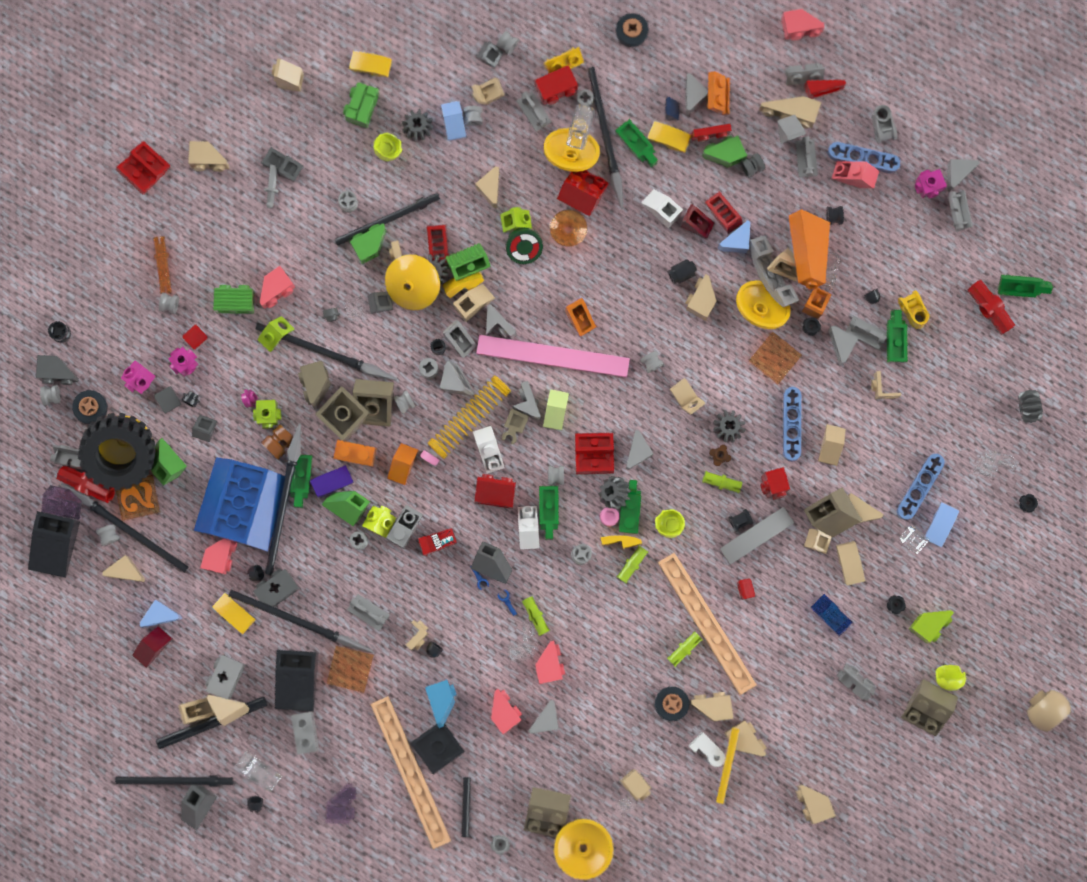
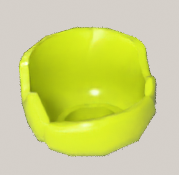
M383 133L374 140V153L380 160L386 162L393 161L402 152L401 140L393 134Z
M674 509L663 510L655 518V528L663 537L675 538L684 530L685 520L681 513Z
M943 665L936 669V682L942 689L955 691L965 685L966 673H962L960 666Z

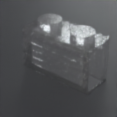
M583 105L576 106L568 132L567 146L581 150L585 148L592 126L594 108Z

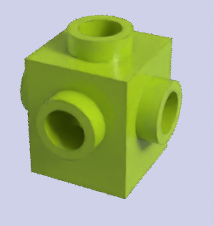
M514 207L500 214L504 233H511L523 227L532 229L529 210Z
M256 400L253 420L259 426H262V429H272L274 425H278V420H281V409H278V402L276 400Z

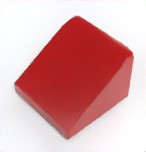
M194 325L182 338L195 350L208 337L197 325Z
M750 578L737 581L742 600L755 597Z

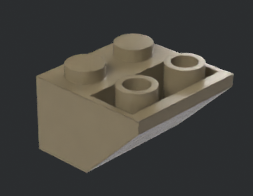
M322 360L301 366V372L298 373L300 383L303 387H306V391H303L305 400L314 409L320 406L331 386L326 366Z
M843 487L804 509L813 527L831 537L837 536L862 521Z
M923 679L915 689L901 718L937 736L954 713L958 697Z
M533 787L524 831L557 837L559 831L565 826L571 795Z

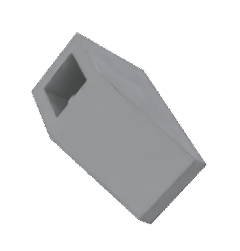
M406 505L386 538L405 549L415 533L423 514Z

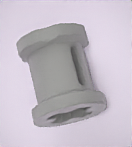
M356 531L351 534L349 542L355 549L362 550L367 547L368 538L364 533ZM359 536H361V539L364 540V542L359 543V545L357 546V543L354 541V539H358Z

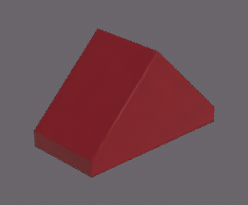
M690 204L682 220L681 228L707 239L715 222L695 205Z
M157 626L140 641L132 656L147 668L173 638L161 627Z

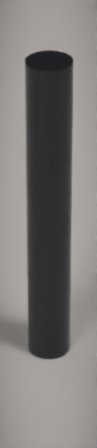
M463 777L461 837H469L471 777Z

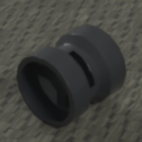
M55 321L48 327L49 336L58 343H65L71 337L70 328L63 322Z

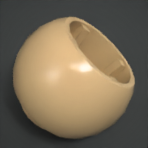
M1041 690L1029 701L1032 705L1028 708L1027 715L1037 729L1048 732L1070 714L1071 706L1062 693L1056 690H1049L1045 693Z

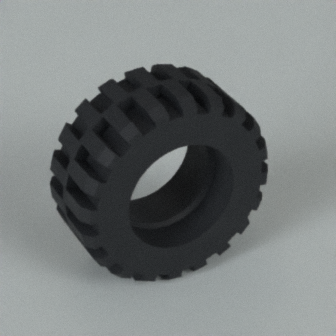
M109 413L107 418L102 415L97 418L96 422L92 421L88 429H85L78 452V459L81 460L79 465L81 470H86L84 475L88 479L92 477L93 483L97 486L100 483L104 485V489L109 490V487H114V491H120L121 487H125L127 490L132 488L133 483L138 485L142 482V478L146 479L149 471L152 469L156 451L155 440L152 438L150 429H145L146 424L142 421L138 423L136 421L137 418L132 415L130 418L125 417V413H120L119 416ZM108 439H121L133 447L136 455L132 461L126 464H113L102 457L99 452V445Z

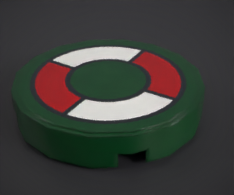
M523 227L510 233L505 243L507 255L512 261L525 265L536 261L543 251V241L537 231Z

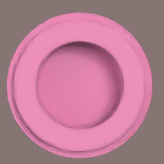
M423 450L420 455L421 458L434 466L440 461L426 450Z
M606 507L600 513V520L605 526H614L619 520V513L614 508Z

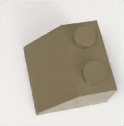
M356 379L353 397L370 412L362 424L391 426L394 382Z
M341 386L315 415L341 440L347 441L360 428L370 412Z

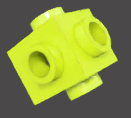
M382 505L380 508L372 506L362 526L386 538L397 518L390 514V509Z

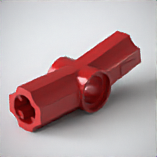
M982 280L975 282L968 288L967 291L978 303L982 315L991 320L1000 335H1003L1015 326V323L1004 309L1005 305L1002 299L997 295H993Z
M62 466L59 469L57 480L103 502L109 503L115 495L113 487H109L108 490L104 489V485L100 483L97 486L93 483L92 477L88 479L84 475L85 472L81 473L69 466Z

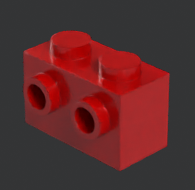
M569 65L534 80V86L543 105L555 104L560 98L564 96L570 97L578 90V83Z
M784 467L767 471L761 476V491L763 495L766 494L767 498L772 497L773 500H777L787 495L786 493L790 490Z

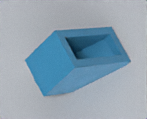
M448 680L425 687L439 728L444 726L455 704L454 696L457 695L454 685H450Z

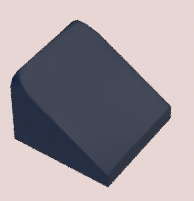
M667 97L665 101V119L679 120V102L671 97Z

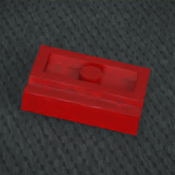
M731 123L694 129L691 132V140L704 142L708 141L709 138L716 137V139L728 137L727 135L732 131Z

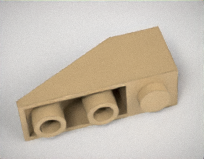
M804 96L762 102L759 111L768 117H779L780 120L795 115L802 127L808 129L809 127L812 128L815 123L821 102Z

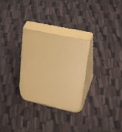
M809 529L804 547L826 554L832 537L820 530Z

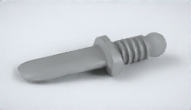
M270 165L268 188L264 189L265 192H268L266 206L269 209L273 208L275 193L279 191V189H275L277 168L275 165Z

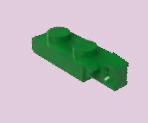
M630 119L615 130L618 137L642 163L646 161L651 168L658 164V159L653 155L655 153L653 145Z
M1001 275L997 292L999 295L1036 298L1041 293L1051 294L1053 286L1052 282L1044 281L1041 278Z
M902 310L891 311L890 320L887 321V362L906 363L908 361L907 324L905 320H902Z
M300 455L297 460V466H295L296 470L290 488V497L294 498L295 508L303 509V500L308 499L312 455Z
M629 480L628 489L632 492L628 493L630 499L625 500L626 506H621L619 532L638 534L641 491L637 490V480Z
M539 486V522L541 530H545V540H553V530H558V486Z

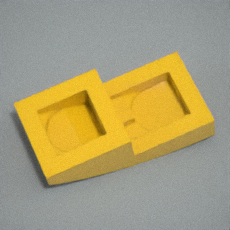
M353 51L349 69L354 72L369 73L372 76L388 77L392 59L376 54Z
M654 121L647 138L651 142L666 145L669 149L685 153L692 136L677 128Z
M480 271L458 281H455L453 277L442 286L446 295L451 299L465 287L468 291L477 287L484 281V278Z
M614 535L600 538L602 546L621 542L622 549L642 544L641 539L630 536Z
M224 593L212 606L241 634H244L256 620L236 601L228 597L227 593Z

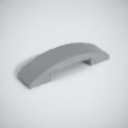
M766 236L750 240L749 248L754 266L769 294L782 307L798 303L799 299L791 284L786 286L781 275L770 272L767 269L773 262L770 255L774 251Z
M783 507L720 548V550L731 565L792 525L794 521Z

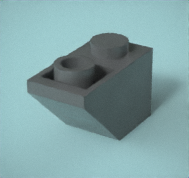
M37 355L36 378L42 381V384H53L54 381H60L63 385H72L73 382L79 381V378L58 356Z
M482 541L471 569L506 584L513 571L500 548Z
M192 784L181 801V820L194 830H198L217 796L204 786Z

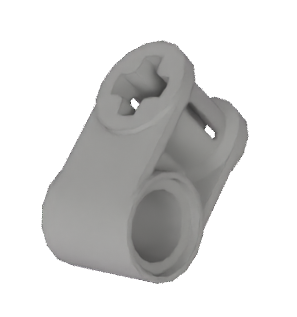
M886 105L878 106L871 116L876 142L879 144L888 139L897 140V130L890 108ZM877 112L884 113L885 119H880Z

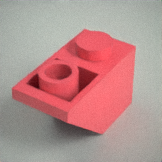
M803 9L783 12L781 18L785 38L793 41L801 39L802 36L817 37L823 32L825 27L823 22Z
M837 161L832 179L858 188H874L879 170L868 162Z
M278 266L264 276L260 304L264 309L275 306L278 303V299L282 296L284 298L293 293L292 289L295 288L281 266Z
M223 538L206 548L200 568L226 575V572L231 569L232 560H230L232 552L235 553L237 542Z
M550 641L535 665L539 684L561 680L562 675H565L563 663L559 664L558 656L561 655L559 644L555 645L554 641Z
M497 689L494 694L491 719L501 733L504 734L521 721L520 716L523 714L516 705L512 707L508 701L511 698L505 690L500 692Z

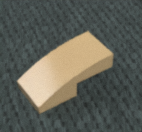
M852 541L836 545L846 586L864 582L865 577L856 542Z

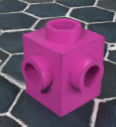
M940 169L932 172L930 170L923 171L915 181L916 192L921 195V198H934L947 187Z
M184 347L175 349L168 359L172 363L170 368L176 374L180 372L184 377L193 373L199 365L195 361L197 356L191 349L186 350ZM185 358L183 363H179V361Z
M135 360L130 367L125 369L121 379L126 382L124 386L131 392L136 390L142 394L149 388L150 383L156 376Z

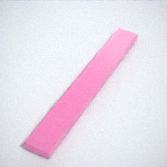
M479 335L476 352L477 355L627 378L630 358L484 335Z

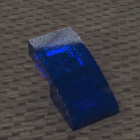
M825 594L811 606V609L839 637L853 624Z

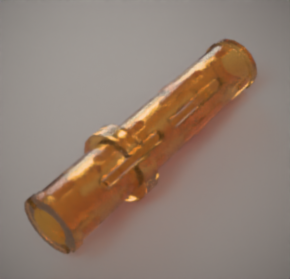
M158 236L153 237L154 259L157 262L160 294L165 293V286L167 294H170L172 290L167 260L169 253L166 252L165 236H160V244Z

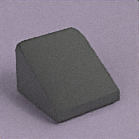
M484 42L476 58L495 68L504 52L491 42Z
M373 292L367 296L370 314L393 310L392 300L388 292Z
M171 386L154 395L165 414L182 405Z
M199 415L192 428V437L210 442L218 421Z

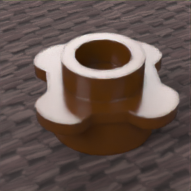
M724 444L720 445L717 449L712 448L709 451L715 466L731 461V456L727 452V446Z

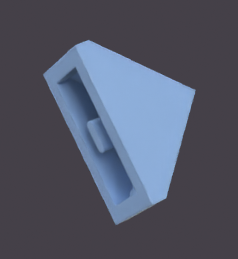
M460 102L441 104L448 141L465 138L466 132Z
M747 220L719 244L718 249L726 252L747 253L749 249L750 222Z
M155 600L140 621V627H149L181 620L182 616L162 602Z

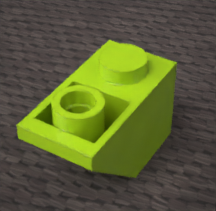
M948 610L922 613L912 623L909 630L926 644L931 643V641L934 643L940 637L941 633L939 631L942 627L946 628L953 620L951 616L954 612Z

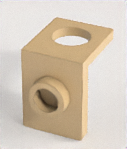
M881 371L874 373L871 389L872 392H875V399H896L901 396V393H882Z
M685 378L670 388L681 408L690 415L705 404L702 399L697 397ZM698 403L695 407L690 408L693 404Z

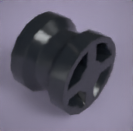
M838 206L837 208L826 207V221L830 222V225L833 223L843 225V206Z

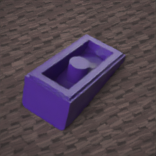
M346 465L310 480L319 499L354 483Z

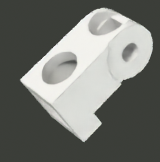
M703 732L688 745L693 752L699 749L712 766L719 767L725 762V754Z

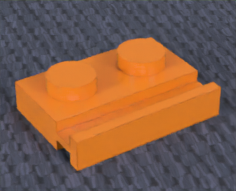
M716 71L708 72V109L716 113H722V115H728L730 110V78H725L724 75Z

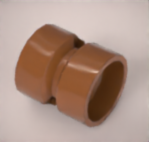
M281 424L272 431V436L268 435L261 441L277 460L286 453L285 449L289 448L293 436Z

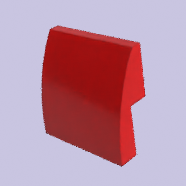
M142 141L130 151V156L116 167V171L144 195L168 171L170 164L146 142Z
M575 433L576 475L614 474L613 433Z

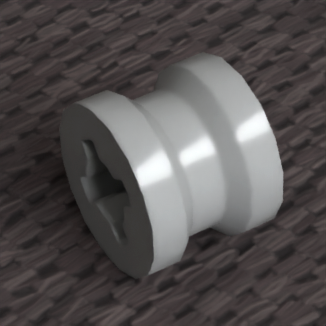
M505 31L499 38L496 46L503 48L505 53L510 55L516 48L519 39L513 38L508 31Z
M465 107L464 114H466V118L464 119V124L468 126L483 124V119L481 118L482 107Z
M343 191L339 195L338 202L343 211L353 212L356 210L358 200L353 192Z
M162 293L159 301V311H169L171 314H176L179 296H169L167 293Z
M657 351L640 359L642 364H645L647 373H651L664 365L663 361L658 358L659 354Z
M431 358L423 359L419 364L421 375L426 379L435 378L439 372L437 362Z
M52 385L50 388L45 386L40 388L41 401L44 406L49 405V403L60 404V391L57 385Z
M407 390L401 396L393 397L402 414L406 413V410L409 408H415Z
M548 466V485H553L554 483L564 485V466H559L558 468Z
M114 524L96 531L97 535L101 537V546H106L120 540L119 535L115 532L116 527Z
M585 544L577 545L571 552L572 561L578 565L587 563L592 556L591 549Z

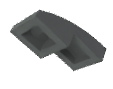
M270 147L261 162L262 165L269 169L270 165H275L278 174L293 182L304 166Z

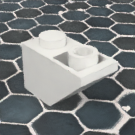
M653 190L641 202L668 229L681 216L683 211L670 197L656 190Z
M489 426L473 431L486 474L505 468L492 427Z
M537 506L518 507L520 549L539 548Z

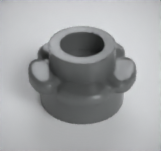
M337 308L327 309L323 311L322 319H326L327 322L338 320L337 316L340 313H338Z

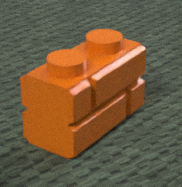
M337 440L333 459L373 467L377 448Z

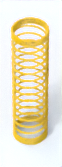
M493 375L491 378L493 383L487 381L489 388L483 386L485 392L479 390L480 396L474 394L476 401L470 399L472 405L466 403L467 409L461 408L463 414L457 412L460 419L453 416L455 423L448 421L450 427L444 425L447 433L440 429L442 436L435 434L437 440L431 438L427 442L442 459L448 457L443 449L449 454L451 452L438 437L455 449L443 433H445L459 445V442L451 435L447 428L461 440H464L451 423L468 436L455 419L471 432L472 429L464 422L460 415L467 419L474 427H477L464 410L481 423L468 406L484 419L485 416L476 408L473 402L490 414L476 397L485 402L492 410L494 408L481 393L486 395L497 406L498 403L489 395L486 389L492 392L500 401H503L489 383L505 397L511 393L508 386L496 375Z

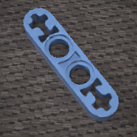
M841 142L832 143L828 149V156L834 161L869 163L868 157L874 155L878 158V163L870 165L886 173L896 172L901 165V161L896 155ZM835 147H838V150L840 152H845V149H848L846 153V158L843 157L844 153L834 155V151L832 150H834ZM850 152H858L860 158L858 160L851 159ZM882 157L885 158L883 162L888 163L890 160H893V163L896 165H894L893 168H890V165L887 163H883V165L880 166L882 162Z
M789 387L783 395V456L791 462L796 461L801 456V392L796 387ZM791 391H794V394L797 395L794 398V404H798V407H787V404H791V398L787 397ZM789 410L797 412L795 420H790L787 417ZM792 428L797 431L795 439L787 436L788 429ZM797 441L798 445H793V450L797 451V454L792 458L790 454H787V451L791 449V444L787 445V442L793 443Z
M932 454L926 459L897 508V515L900 519H911L917 512L944 467V458L940 454ZM935 458H937L938 464L940 465H937L933 468L932 471L936 472L934 475L931 471L926 470L925 468H931L933 464L931 462V459L934 460ZM922 474L930 476L929 484L921 482L920 477ZM912 490L920 492L921 497L919 500L911 498ZM909 502L916 504L915 507L911 505L909 508L910 515H903L904 511L901 509L906 508Z

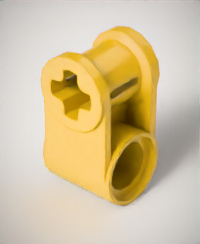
M915 290L907 297L898 298L899 306L905 313L910 325L915 329L924 327L929 320V313L923 304L920 294ZM915 315L922 316L924 321L918 322L915 319Z

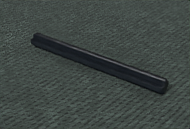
M260 697L245 703L249 711L244 715L266 707V698ZM215 715L156 740V744L159 749H163L222 724Z

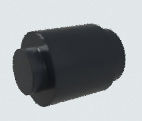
M686 259L672 266L667 272L673 284H680L694 277L697 268L693 261L689 262Z

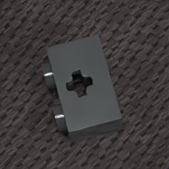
M280 568L271 574L272 578L270 580L259 582L255 586L257 589L253 592L259 601L275 607L297 592L300 587L288 570ZM273 584L277 586L280 585V587H278V593L274 591L271 592V590H273Z

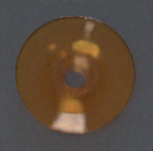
M562 210L552 218L550 234L559 245L573 247L580 244L586 237L587 222L579 212L575 210ZM571 227L572 231L570 233H567L565 231V228Z

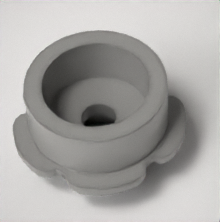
M496 835L493 837L490 846L496 854L501 855L509 850V839L506 836Z

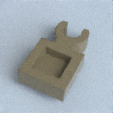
M511 409L504 425L509 429L502 435V440L505 441L506 437L511 435L513 437L511 444L514 445L517 441L516 433H523L530 416Z

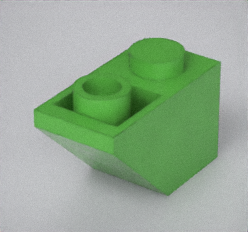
M737 135L735 137L728 136L719 144L715 145V143L707 145L705 150H703L702 156L704 159L729 168L746 159L747 154Z
M384 224L373 225L369 228L368 232L364 234L359 233L350 241L362 265L379 256L386 234Z
M161 438L155 445L156 451L151 472L164 486L178 478L187 466L165 440Z
M356 491L335 492L329 495L322 503V506L354 526L362 518L370 501Z

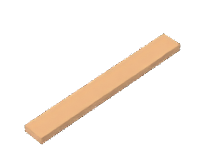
M672 553L659 561V566L739 695L756 686L755 681L676 554Z
M389 696L370 704L432 848L435 849L450 842L449 834Z

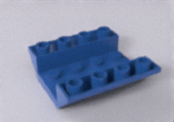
M216 457L193 531L239 542L268 552L273 537L285 476L247 463Z

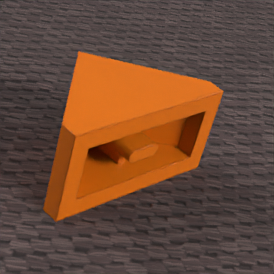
M818 287L813 289L801 312L819 320L832 294Z
M583 298L565 307V313L580 337L596 328Z
M401 443L392 459L387 479L406 485L419 450Z

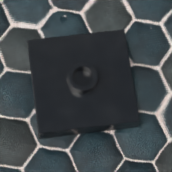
M437 724L410 743L432 775H435L465 753L445 724L441 728Z

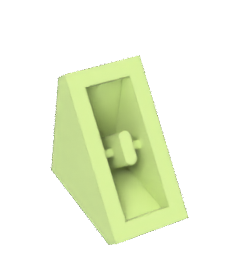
M550 389L543 427L562 430L569 393Z

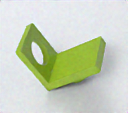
M280 316L268 323L257 340L269 352H272L282 337L292 332L294 328ZM278 323L284 324L287 329H282Z

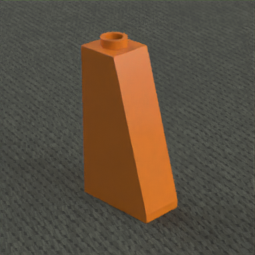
M801 209L789 215L797 278L799 284L806 286L808 289H816L826 283L830 222Z

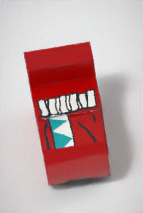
M452 528L418 538L424 556L457 544Z

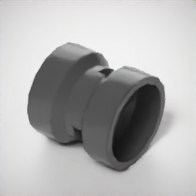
M758 153L753 154L750 159L740 161L741 168L747 178L754 176V173L757 171L762 172L766 169L764 161Z

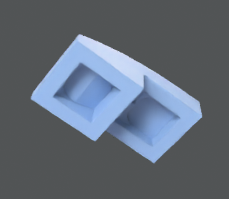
M941 502L924 539L942 547L957 518L959 510Z

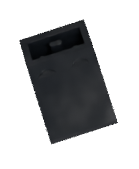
M37 511L32 529L28 570L66 578L80 521Z
M277 650L275 709L314 712L319 653Z

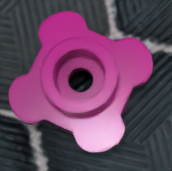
M245 389L244 393L241 394L243 404L247 408L253 406L256 408V400H258L256 393L251 389L249 391Z

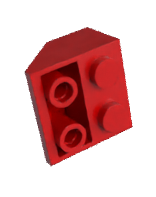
M588 170L571 172L565 179L557 199L590 217L609 183L602 177L588 172Z
M482 474V477L477 476L474 500L476 504L513 509L516 482H513L512 478L501 477V480L494 479L493 475Z

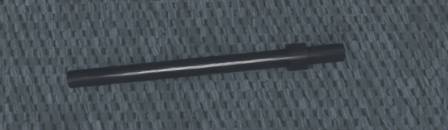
M435 193L426 198H419L411 205L334 240L337 246L352 240L359 233L364 234L368 232L369 228L373 225H385L418 209L423 210L427 208V205L440 200L438 193Z
M209 775V777L116 776L115 784H193L218 787V785H233L234 778L218 777V775Z

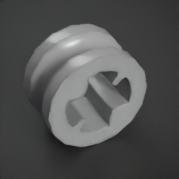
M584 89L577 94V103L580 107L588 108L593 104L594 96L591 91ZM583 95H587V98H590V100L584 103L580 97L583 98Z

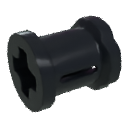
M744 509L742 513L734 517H728L735 532H738L740 528L748 524H753L747 509Z

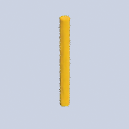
M732 728L716 799V802L719 804L724 803L740 731L738 728Z

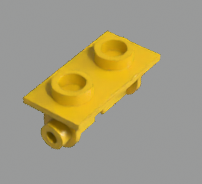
M573 47L559 56L546 59L544 66L548 73H551L567 65L572 69L583 64L584 60L580 48L574 49Z

